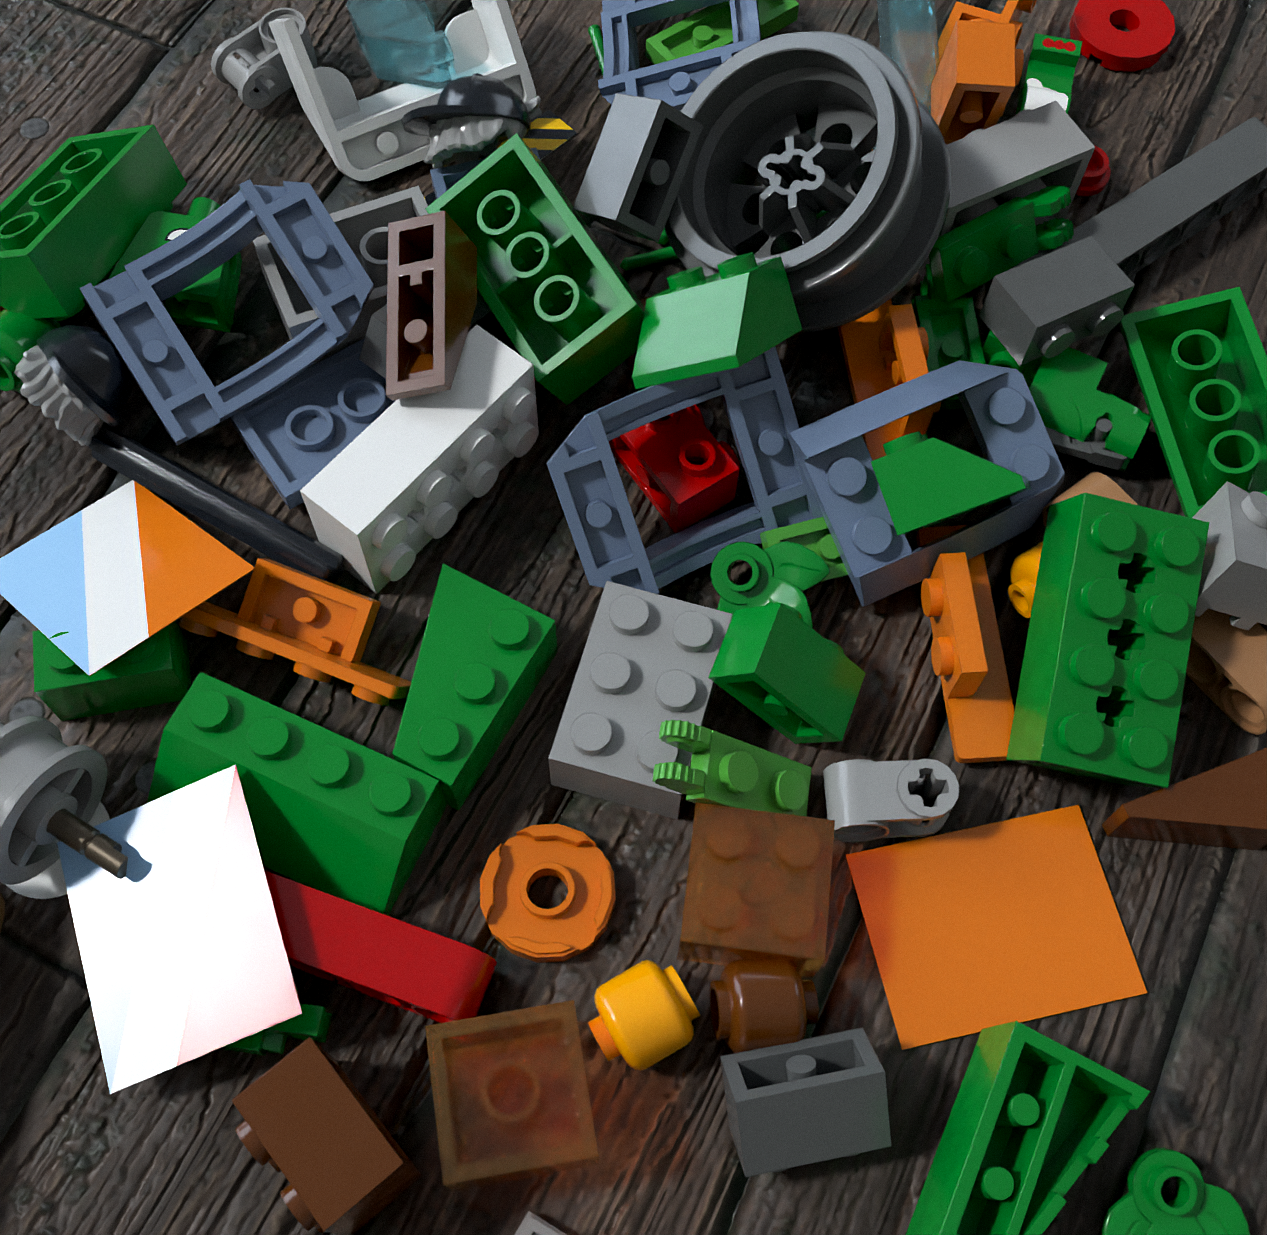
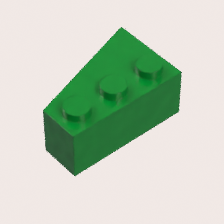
M442 564L392 754L396 761L439 780L446 804L452 808L460 810L556 656L558 650L555 620Z
M1018 1021L983 1028L906 1235H1042L1067 1202L1063 1197L1088 1164L1097 1163L1110 1146L1106 1142L1129 1110L1138 1109L1151 1091Z

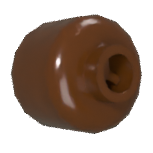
M786 957L734 960L724 967L720 980H712L710 982L709 1008L715 1038L717 1040L726 1039L727 1044L734 1053L801 1041L805 1038L807 1024H816L818 1021L819 1007L815 985L812 980H802L795 964Z

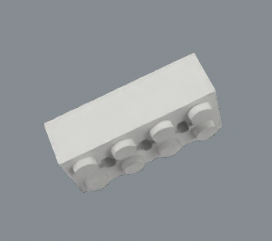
M476 325L467 334L451 390L396 400L300 490L319 542L342 555L346 571L376 594L390 580H399L412 567L416 554L432 538L439 539L451 529L457 519L458 512L474 496L476 498L482 497L492 488L497 480L499 471L512 458L522 457L532 448L539 433L533 364Z

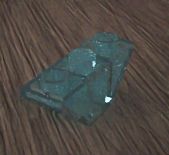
M424 0L347 1L346 7L358 45L377 78L435 89H443L447 83L452 81L448 68V63L454 61L451 45L442 29L434 31V21Z

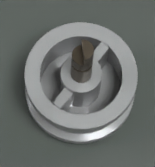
M41 716L21 717L5 725L0 723V882L7 885L19 884L45 871L60 858L57 842L60 841L78 853L85 854L87 859L116 878H124L127 871L128 857L121 853L122 846L105 834H100L99 830L88 824L100 803L106 785L107 765L104 757L86 745L69 747L63 743L58 727Z

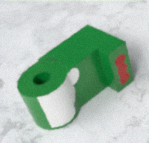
M1038 33L1034 34L1021 74L1015 115L1023 110H1033L1055 100L1068 114L1075 67L1080 57L1082 41Z

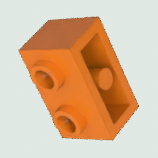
M985 18L956 21L931 84V116L936 121L946 145L966 137L974 130L987 129L996 125L999 118L1003 115L1006 104L1015 86L1020 81L1023 69V50L1015 49V23H999Z

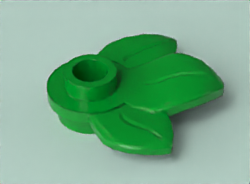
M786 541L763 550L761 547L749 542L731 543L717 553L711 565V581L714 589L721 596L717 610L734 614L735 610L763 606L770 602H779L799 611L803 621L813 629L812 613L808 600L802 591L820 583L828 576L830 569L819 555L801 544ZM740 561H746L752 567V577L744 585L735 584L731 578L732 567Z
M1169 1148L1149 1150L1133 1162L1127 1178L1128 1193L1108 1209L1102 1228V1235H1250L1247 1220L1234 1197L1220 1187L1205 1183L1199 1168L1188 1156ZM1174 1176L1177 1180L1176 1192L1169 1202H1164L1161 1195L1162 1185L1165 1180Z

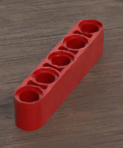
M265 871L290 967L441 1024L463 1031L471 1030L497 965V961L493 957L461 942Z

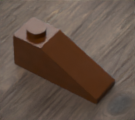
M446 211L388 223L386 396L391 400L451 390L477 304V247Z
M1267 748L1170 785L1168 788L1160 789L1124 803L1101 825L1108 837L1247 850L1264 848L1267 846Z

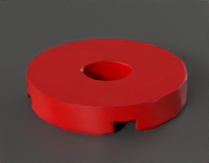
M1079 0L1069 23L1070 39L1082 41L1080 54L1088 60L1092 54L1094 57L1102 60L1100 64L1102 67L1112 71L1133 72L1150 68L1160 60L1162 54L1166 53L1175 33L1174 16L1162 0ZM1113 25L1123 26L1130 31L1118 30Z

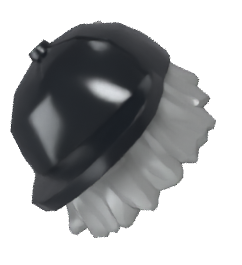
M475 73L472 76H463L450 81L442 90L437 105L411 110L401 120L406 132L432 138L424 162L432 164V167L437 169L447 167L454 161L457 164L478 159L479 155L487 158L496 150L500 139L509 140L516 133L522 139L531 128V122L542 115V111L539 108L541 98L537 96L527 102H523L521 97L503 81Z
M65 325L49 331L37 340V346L23 353V358L17 364L14 372L23 382L20 389L21 395L28 398L30 404L41 406L45 417L54 418L58 430H64L68 436L74 441H78L81 446H89L92 437L97 434L103 422H106L113 428H118L124 424L120 410L127 402L133 390L132 375L110 338L108 339L91 327Z

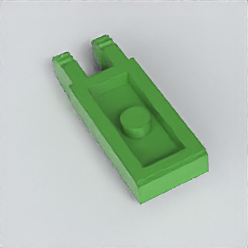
M671 719L670 721L665 720V722H661L659 732L661 742L692 753L690 767L677 762L655 764L652 782H655L654 784H659V786H665L667 789L685 794L687 801L781 833L805 832L812 767L709 728L695 725V723H690L689 721Z

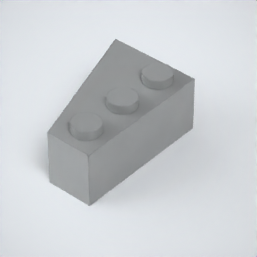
M1227 481L1192 517L1193 519L1210 522L1195 616L1200 617L1207 609H1212L1232 615L1229 617L1232 626L1249 630L1257 622L1267 625V496L1256 491L1248 493Z

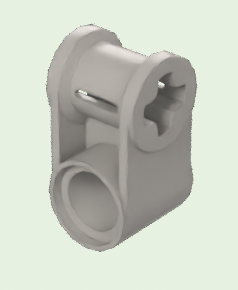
M285 7L268 12L261 20L246 30L221 43L212 56L211 69L215 77L219 81L235 87L238 90V97L251 109H261L268 106L276 97L293 86L268 22L281 18H294L313 69L317 68V57L306 20L295 9ZM234 54H238L240 58L237 60ZM256 87L259 92L256 93L253 89Z
M854 759L833 763L823 770L829 836L831 839L840 842L857 843L880 838L926 837L934 835L944 826L949 812L954 807L959 796V784L956 775L947 765L933 759L878 762ZM925 774L924 778H919V776ZM914 790L923 791L925 800L934 802L933 807L924 806L921 796L912 795Z

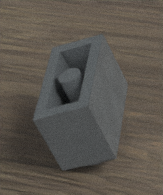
M616 93L572 209L614 231L659 242L703 125L663 100Z
M1089 236L994 276L979 316L1019 366H1022L1042 356L1053 358L1066 350L1072 343L1090 335L1100 337L1111 331L1123 318L1124 312L1122 309L1135 285L1092 236Z
M863 1027L803 1039L795 1043L720 1056L729 1128L745 1177L768 1172H781L792 1167L839 1157H851L863 1152L891 1147L885 1071Z

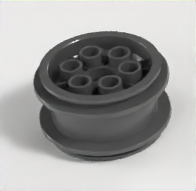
M831 31L794 32L764 39L739 51L712 71L690 96L681 110L682 113L703 125L664 227L671 247L687 270L702 266L705 276L719 273L718 263L749 253L762 244L763 246L754 255L756 262L781 256L802 330L799 332H816L848 324L880 307L909 282L930 254L944 224L949 206L951 166L948 149L936 121L916 99L902 71L887 54L873 44L855 36ZM816 127L815 139H812L807 134V131ZM756 178L762 183V186H753ZM834 178L838 179V185L833 181ZM822 210L827 211L826 214L817 219L819 212Z

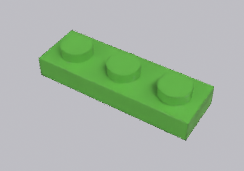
M757 0L761 40L797 21L799 3L796 0ZM726 1L708 6L646 39L645 56L655 65L732 44L733 33L730 2Z

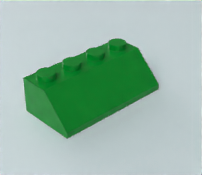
M154 124L69 137L0 204L1 307L8 311L22 313L33 319L53 318L56 321H61L76 315L85 306V297L80 288L89 283L94 287L109 279L111 272L115 268L114 265L121 259L149 214L156 211L169 212L173 208L172 201L184 189L187 183Z
M1240 287L1123 315L1119 326L1184 516L1192 518L1227 481L1248 493L1256 491L1267 496V355Z
M202 672L198 674L163 729L147 803L236 765L263 867L289 880L387 916L447 807L439 780Z

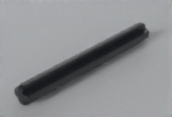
M100 427L97 434L92 437L88 447L92 449L91 455L94 459L277 562L333 584L342 576L345 569L343 557L331 548L112 427Z

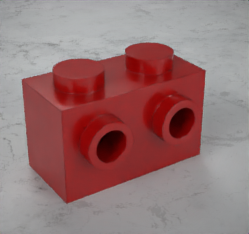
M696 404L647 423L609 441L612 453L675 533L686 529L735 499L740 471L738 458L725 441L721 440L718 442L705 427L703 416Z

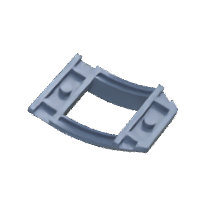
M602 0L603 12H601L604 71L603 79L598 80V87L601 95L611 105L616 93L660 99L681 111L690 96L712 71L739 51L761 41L757 0ZM722 2H730L733 33L732 44L640 68L636 26Z
M249 179L239 184L240 190L205 219L161 247L125 265L126 271L94 287L89 283L80 288L102 329L109 336L177 446L263 399L331 351L348 337L374 289L373 282L310 183L283 181V186L253 185ZM265 232L319 319L267 357L214 387L163 306L162 301L194 284L218 268Z
M775 346L740 367L649 386L586 414L548 460L547 466L589 585L604 588L606 581L658 594V589L696 569L712 563L717 553L731 543L749 542L757 545L762 543L760 533L823 517L787 435L799 429V424ZM721 395L754 501L708 518L644 548L608 441L659 418Z
M959 360L787 434L862 606H867L919 583L925 578H930L940 554L966 552L967 560L1032 528L1042 513L1043 508L1049 503L1064 481L1065 475L1023 374L1013 368ZM958 395L984 458L1027 477L1031 489L1003 499L1005 507L911 550L905 534L897 535L871 464L873 460L862 435Z

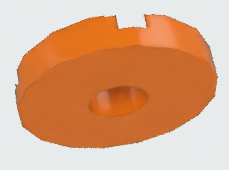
M561 824L531 825L516 832V836L509 838L503 845L501 843L489 855L480 878V907L492 936L510 953L536 963L562 962L589 950L607 930L615 908L614 871L608 859L606 860L603 852L596 847V843L584 832ZM543 876L559 878L568 889L565 900L555 908L543 909L537 907L528 897L531 885Z

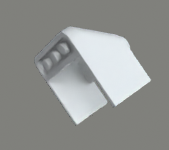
M471 0L473 10L455 16L448 23L444 32L443 42L450 66L358 101L349 80L343 73L331 67H317L313 69L294 18L276 19L268 22L299 102L335 165L344 175L352 179L371 181L424 160L432 138L406 132L401 119L411 110L437 105L442 90L450 81L478 73L485 77L503 81L521 97L523 102L536 97L535 86L507 0Z

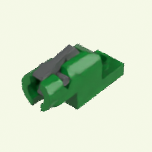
M990 330L982 349L985 364L1017 369L1023 374L1055 451L1086 459L1088 463L1111 468L1123 473L1129 460L1134 457L1145 435L1151 416L1113 394L1096 390L1108 363L1068 347L1053 358L1042 356L1019 366Z

